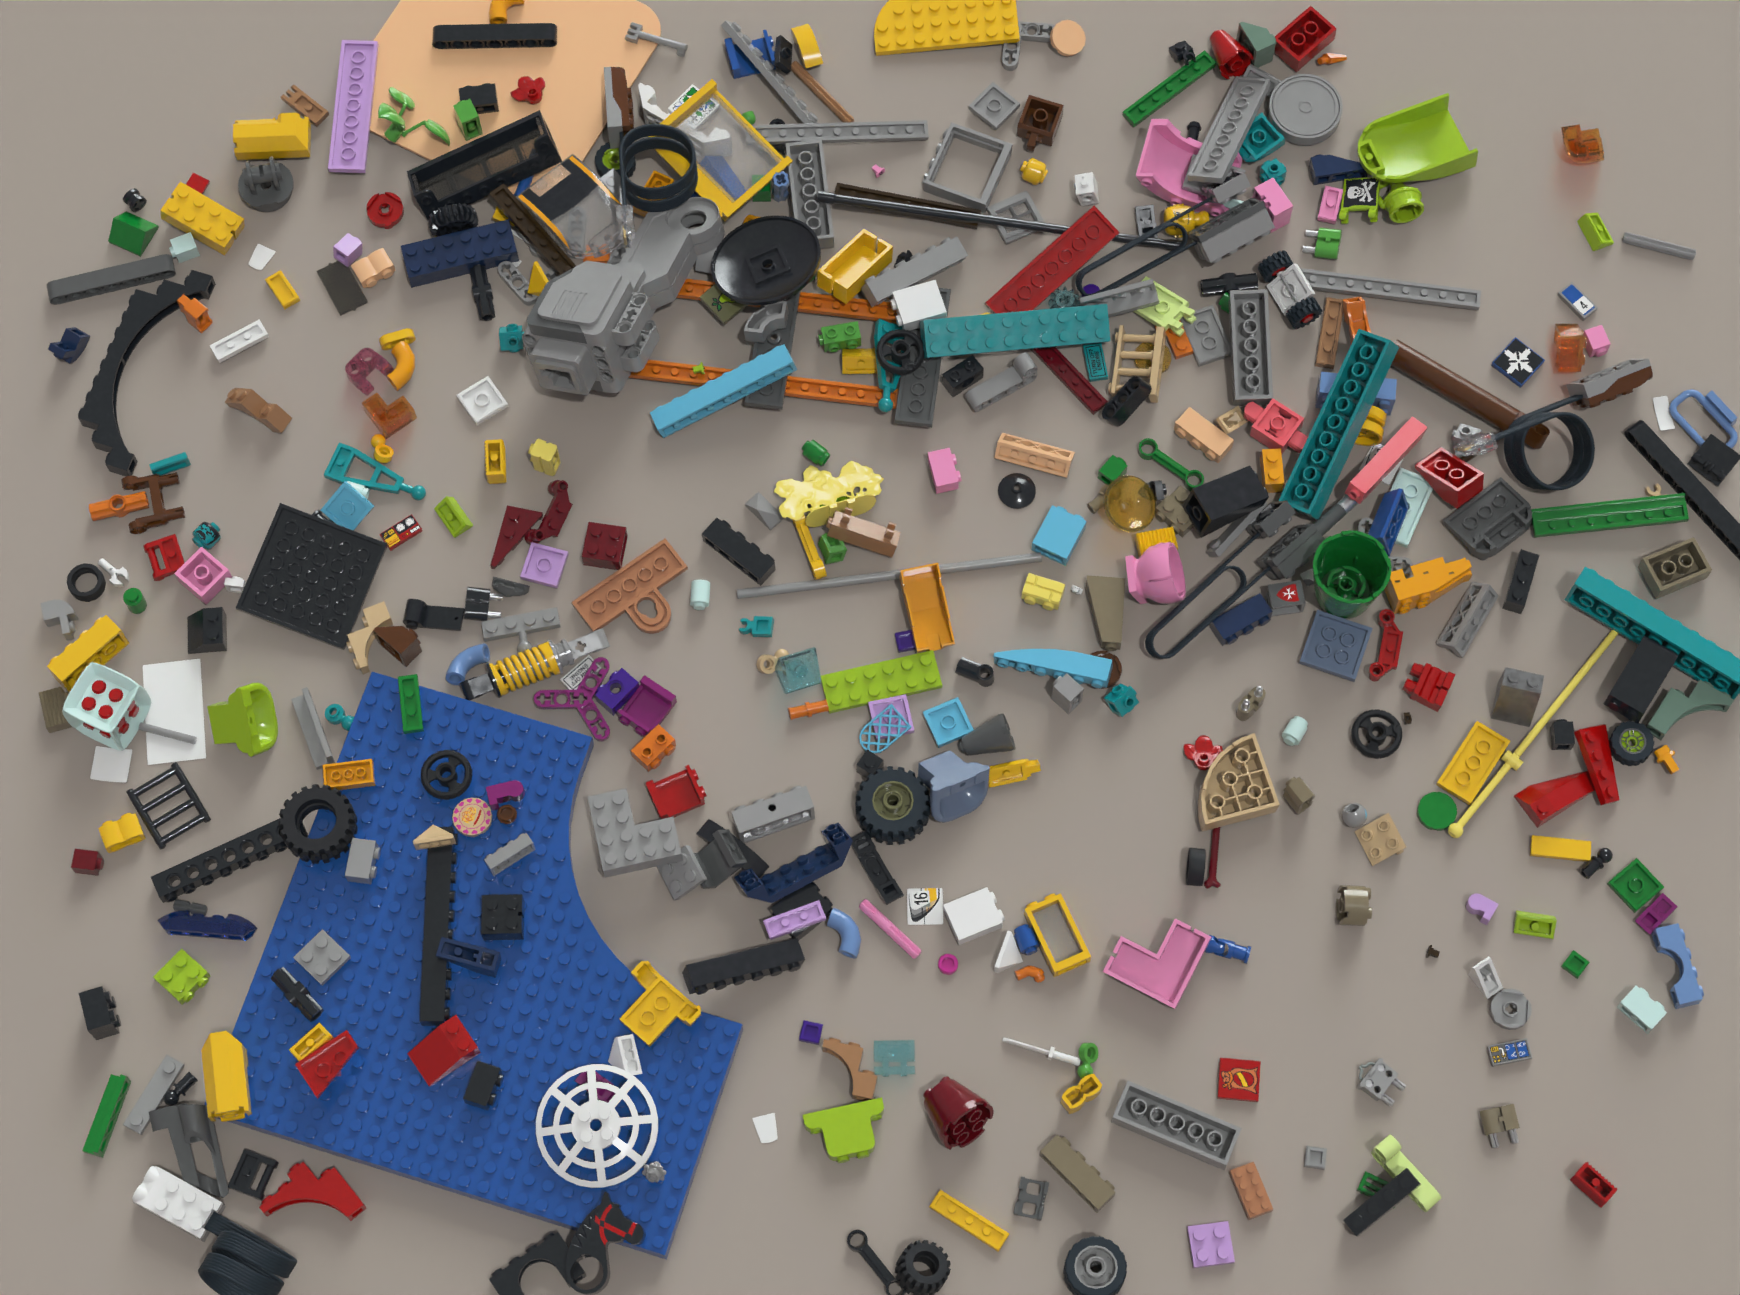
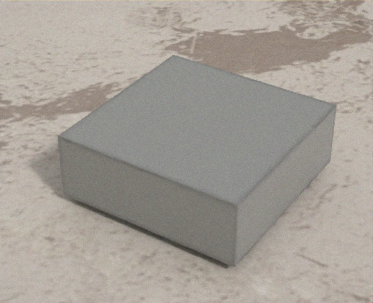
M1306 1146L1304 1167L1324 1170L1327 1148Z

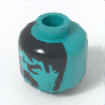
M202 522L192 532V541L199 548L203 547L209 550L221 539L219 534L220 528L214 522L211 524Z

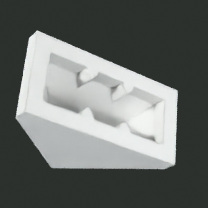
M1007 931L994 967L995 973H1000L1023 962L1011 931Z
M634 1035L616 1037L608 1062L612 1066L623 1069L634 1076L643 1074Z

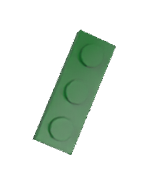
M418 675L399 676L398 684L404 734L423 732Z

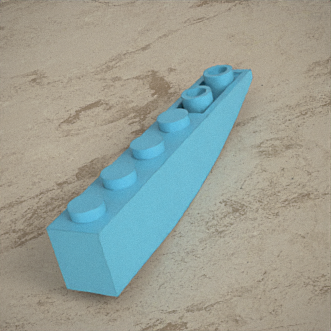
M1058 649L1010 650L996 652L993 656L994 663L1003 668L1009 666L1021 672L1032 671L1039 676L1050 675L1055 679L1059 676L1063 677L1067 673L1078 684H1091L1095 688L1108 687L1113 668L1111 659Z

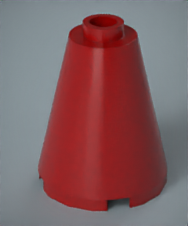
M1216 30L1210 36V43L1220 74L1226 79H1230L1229 77L1232 76L1240 77L1243 75L1248 65L1251 64V59L1253 60L1251 52L1225 30Z

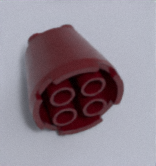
M948 1076L942 1078L936 1086L927 1089L923 1094L925 1098L924 1107L940 1141L949 1150L955 1146L963 1148L972 1143L985 1131L983 1126L987 1120L993 1118V1107L985 1099Z

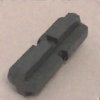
M176 899L173 904L175 911L190 912L198 916L204 917L208 911L206 905L191 904L189 901Z

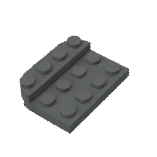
M1500 477L1447 517L1443 524L1469 548L1471 555L1478 557L1480 560H1486L1495 556L1530 528L1532 511L1530 504Z

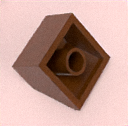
M404 626L375 627L373 629L378 643L405 667L422 652L421 642L417 639L418 635L411 628L408 630Z

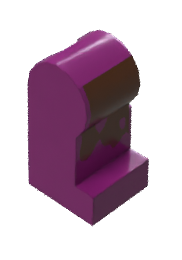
M517 780L486 787L492 811L499 809V803L510 800L520 801L525 796L524 787Z

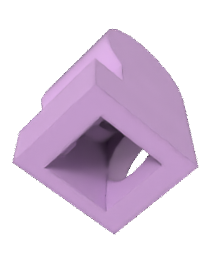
M1477 893L1469 897L1466 902V909L1471 914L1481 916L1480 922L1487 925L1499 904Z

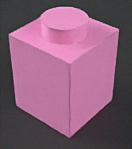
M1602 325L1584 330L1581 337L1589 357L1605 355L1611 345Z

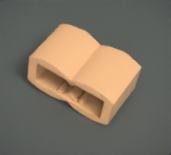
M384 248L372 252L367 257L351 265L355 276L363 288L375 286L377 281L391 277L396 271Z

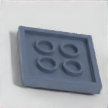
M1317 610L1299 664L1355 682L1373 628Z

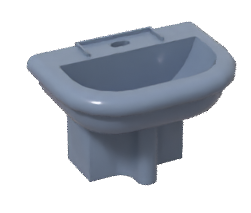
M950 750L920 762L918 777L923 780V784L930 788L929 802L934 819L945 823L976 810L987 795L990 767L977 762L965 763Z

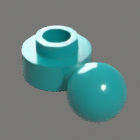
M331 704L325 710V717L329 723L334 725L341 723L345 730H350L354 717L351 715L346 716L345 710L341 705Z

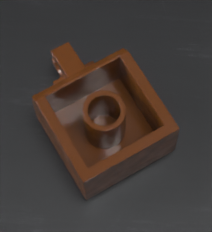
M1032 95L1028 96L1017 127V136L1028 140L1027 150L1034 152L1037 143L1052 146L1063 117L1064 105Z

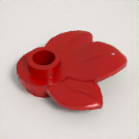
M528 76L521 77L518 80L519 88L513 90L510 94L517 101L526 100L530 104H537L542 100V90L545 88V81L542 77L535 80Z
M1206 735L1198 737L1195 745L1184 744L1183 748L1185 756L1189 760L1194 761L1196 767L1200 770H1208L1216 757L1223 751L1222 746H1213L1211 739Z

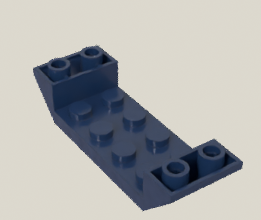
M839 823L831 824L821 831L826 842L825 845L818 846L814 851L799 856L797 860L782 865L772 873L765 874L761 879L758 878L752 868L740 872L734 879L747 897L773 903L841 867L853 840Z

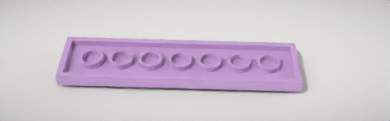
M342 40L328 163L329 172L366 173L379 47L378 41Z

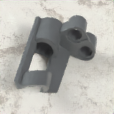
M184 1103L150 1111L149 1117L152 1131L166 1128L169 1130L183 1181L211 1195L224 1198L229 1193L214 1123L208 1118L207 1106ZM203 1141L208 1146L212 1155L217 1180L196 1171L190 1143Z

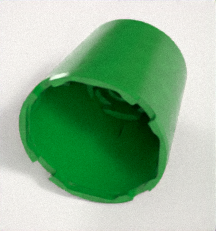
M1341 531L1339 534L1329 536L1319 545L1313 559L1315 597L1319 606L1326 613L1344 619L1354 618L1365 612L1384 591L1391 576V561L1384 550V546L1371 535L1360 531Z

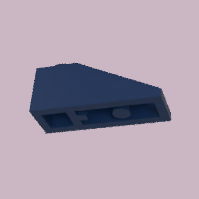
M1322 154L1310 158L1309 169L1313 185L1368 176L1360 162Z
M441 937L436 953L438 958L496 978L501 962L500 952Z

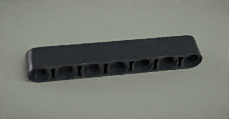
M552 23L436 25L433 27L432 45L437 49L554 47L557 45V26Z

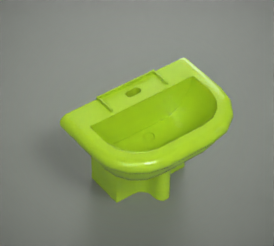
M251 683L236 688L235 692L229 695L228 701L207 706L214 744L236 743L238 749L243 753H247L250 757L266 752L274 746L278 736V722L271 692L265 685Z

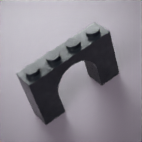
M558 1232L556 1234L550 1233L543 1239L544 1242L537 1246L535 1244L526 1250L525 1255L513 1258L509 1262V1266L503 1270L499 1268L491 1274L492 1277L489 1280L499 1295H524L521 1289L522 1275L529 1266L539 1262L553 1265L569 1288L571 1287L566 1276V1258L569 1248ZM579 1262L573 1272L575 1283L587 1276Z

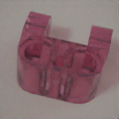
M371 348L360 350L345 366L350 382L366 396L374 390L373 385L366 377L375 368L386 377L394 370L386 359ZM368 357L372 358L369 361H364ZM359 370L356 374H351L352 371Z

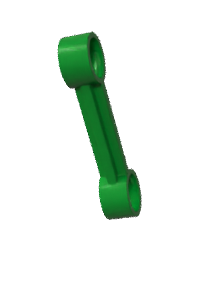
M1146 438L1140 442L1138 454L1142 459H1153L1184 480V485L1189 491L1203 485L1204 476L1200 471H1189L1158 450L1155 440ZM1151 445L1155 450L1151 454H1146L1142 451L1141 447ZM1191 476H1196L1200 479L1201 483L1194 486L1189 484L1187 480Z

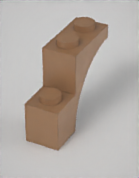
M234 388L228 393V398L224 402L229 407L236 408L254 417L272 432L282 433L292 420V417L277 404L267 403L253 389Z
M836 1038L824 1039L822 1051L838 1058L851 1075L853 1081L852 1099L859 1101L872 1100L878 1076L869 1070L859 1072L864 1053L863 1048L853 1042H849V1044L841 1043Z

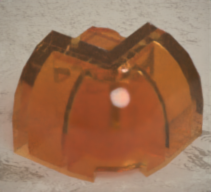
M1580 124L1561 127L1563 145L1569 159L1581 164L1604 161L1599 128L1581 131Z

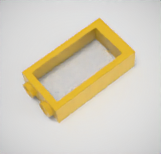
M1061 893L1058 895L1050 894L1044 898V901L1039 903L1037 901L1032 902L1024 909V916L1030 928L1034 931L1053 977L1089 963L1091 960V955Z

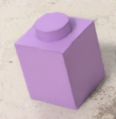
M347 233L333 246L334 258L349 267L362 255V242L357 237Z

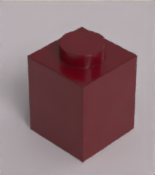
M75 849L71 864L72 870L79 874L98 876L99 871L103 869L104 859L98 851Z

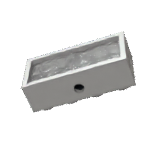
M806 786L793 787L784 794L779 792L772 795V798L766 800L759 799L754 801L752 805H742L735 808V811H732L735 830L739 840L744 844L815 819L814 805Z

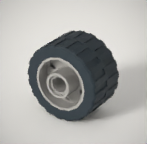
M1091 1236L1081 1239L1069 1250L1065 1260L1063 1274L1064 1281L1068 1286L1067 1288L1074 1295L1118 1294L1127 1274V1262L1125 1261L1124 1253L1118 1245L1104 1237ZM1096 1267L1100 1272L1094 1273L1090 1268Z

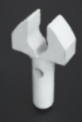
M103 558L98 561V564L111 575L109 581L115 587H124L117 576H123L129 581V574L124 567L115 569Z

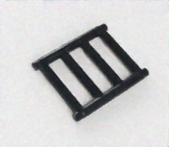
M177 762L171 765L172 768L138 788L126 791L160 850L166 847V843L203 821L207 823L211 820ZM176 774L180 781L179 785L142 805L138 796ZM182 791H186L190 798L189 800L154 821L151 820L147 813L148 811ZM195 806L199 813L198 816L161 837L157 827Z

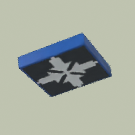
M1515 337L1492 362L1491 366L1521 388L1540 368L1545 359Z

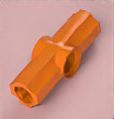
M145 491L126 496L114 495L109 500L89 504V512L93 521L113 516L120 518L130 512L149 508V501ZM118 504H123L120 508H115Z

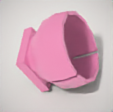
M1159 543L1151 546L1139 559H1136L1133 555L1125 556L1129 593L1139 604L1148 603L1147 598L1160 604H1175L1185 599L1186 584L1183 565L1174 543Z

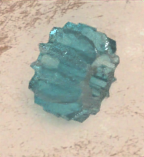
M1064 287L1063 291L1057 288L1056 293H1052L1049 300L1050 309L1080 306L1079 295L1074 294L1073 289L1067 291L1066 287Z

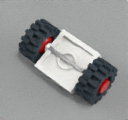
M1285 250L1273 253L1272 256L1269 255L1267 259L1262 261L1263 263L1259 264L1258 271L1264 281L1269 282L1266 285L1294 329L1303 328L1320 317L1322 309L1316 299L1312 297L1315 295V292L1298 264L1293 263Z

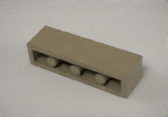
M1057 1134L1040 1151L1039 1156L1098 1213L1115 1196L1114 1186L1108 1180L1104 1181L1099 1176L1100 1172L1093 1165L1090 1167L1085 1162V1157L1079 1151L1075 1152L1070 1147L1071 1143L1064 1136L1061 1138Z

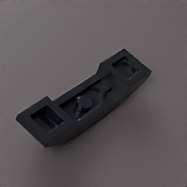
M708 819L696 835L709 844L715 839L712 835L717 830L725 829ZM733 835L747 861L741 867L742 871L752 868L760 879L769 868V865Z
M867 831L852 837L853 842L851 846L884 903L888 905L903 897V892L896 880L892 878Z

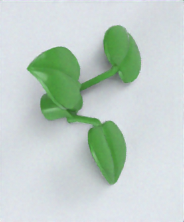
M389 88L390 95L402 104L399 114L386 103H382L378 109V118L393 122L384 133L390 141L396 142L401 135L405 137L411 131L425 125L429 131L443 139L448 146L450 145V139L445 129L430 119L424 120L405 131V121L401 116L406 106L413 109L415 104L407 94L396 88Z

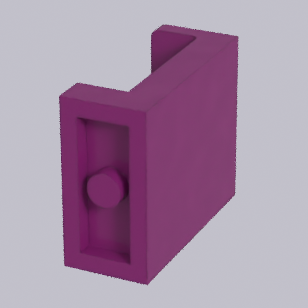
M644 675L640 680L639 688L624 708L617 711L618 720L625 726H632L637 734L644 737L658 724L660 725L677 703L676 695Z

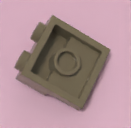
M1180 485L1170 496L1167 495L1155 507L1154 513L1159 521L1165 522L1169 528L1173 527L1175 534H1179L1183 538L1194 525L1182 507L1190 493Z

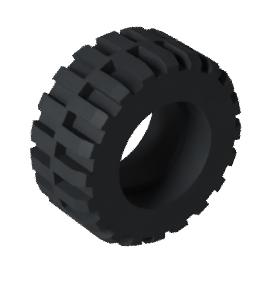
M313 784L310 789L307 786L302 787V791L298 794L295 791L291 794L292 799H287L284 802L285 809L280 810L279 815L281 819L278 820L281 837L288 849L291 850L293 855L300 857L302 861L308 862L311 860L312 864H319V860L329 863L330 858L334 857L335 860L340 858L342 851L346 853L349 850L348 844H351L352 838H355L354 834H357L358 831L356 825L358 822L357 816L348 798L342 795L338 789L334 788L332 790L329 785H323L320 788L318 784ZM325 809L335 814L336 824L333 830L325 837L310 839L302 835L300 831L301 823L312 811Z

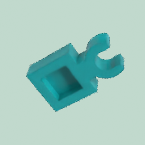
M754 616L753 621L747 618L740 620L743 625H747L746 628H739L741 634L746 635L752 632L753 637H772L773 617Z

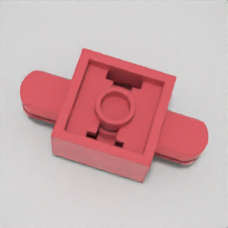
M1273 398L1265 409L1255 402H1250L1245 406L1243 417L1253 423L1250 432L1251 437L1270 449L1281 448L1282 454L1288 446L1301 453L1308 438L1307 435L1300 432L1304 422L1302 416Z

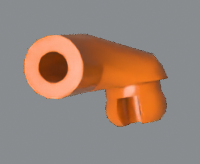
M1029 965L1014 971L1018 981L1028 976L1034 977L1037 983L1045 979L1044 971L1035 966Z

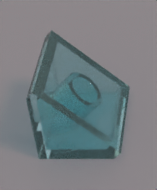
M815 647L778 658L775 671L785 694L821 684Z

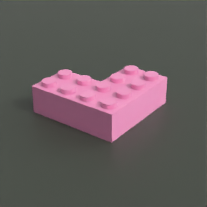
M1174 919L1158 953L1155 954L1121 936L1113 950L1117 956L1116 958L1110 956L1103 972L1176 1009L1212 937L1197 929L1191 932V926Z

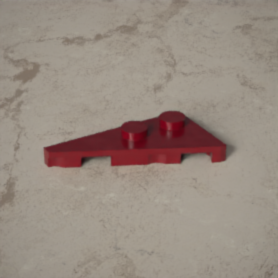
M507 505L490 565L491 569L499 566L505 560L506 555L519 545L525 533L531 530L538 520L543 518V512Z

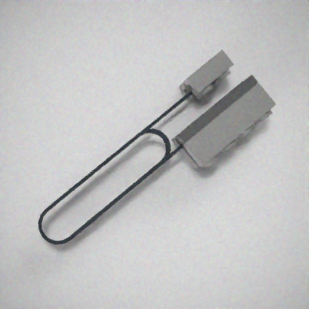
M1232 170L1228 173L1223 184L1208 183L1202 187L1207 197L1206 200L1084 267L1076 276V287L1084 296L1115 289L1194 246L1200 259L1216 263L1222 260V256L1227 253L1233 254L1239 250L1238 247L1253 243L1254 239L1258 236L1268 235L1275 226L1264 202L1255 198H1249L1189 232L1180 224L1173 222L1209 201L1224 204L1230 201V197L1235 194L1238 196L1247 191L1246 188L1251 186L1246 174ZM1177 226L1182 231L1183 239L1180 246L1095 293L1087 294L1083 290L1082 279L1089 271L1167 227ZM1189 235L1192 243L1186 246Z

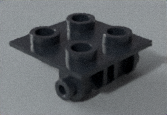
M1710 434L1687 464L1716 486H1719L1740 460V454Z

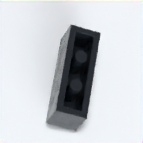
M1520 550L1502 609L1518 614L1522 613L1539 559L1538 554Z

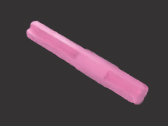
M867 899L860 903L859 908L912 958L915 959L921 954V949Z

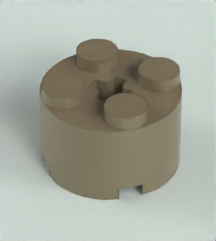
M1340 885L1337 893H1341L1340 899H1336V917L1340 921L1339 925L1365 926L1367 919L1372 918V908L1369 907L1371 888Z

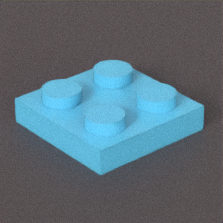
M345 481L320 511L337 525L354 531L373 509L374 505Z
M958 697L923 711L925 721L938 748L959 740L974 730Z

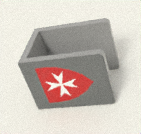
M1301 580L1268 585V593L1265 596L1267 604L1273 611L1271 617L1303 612L1306 602Z

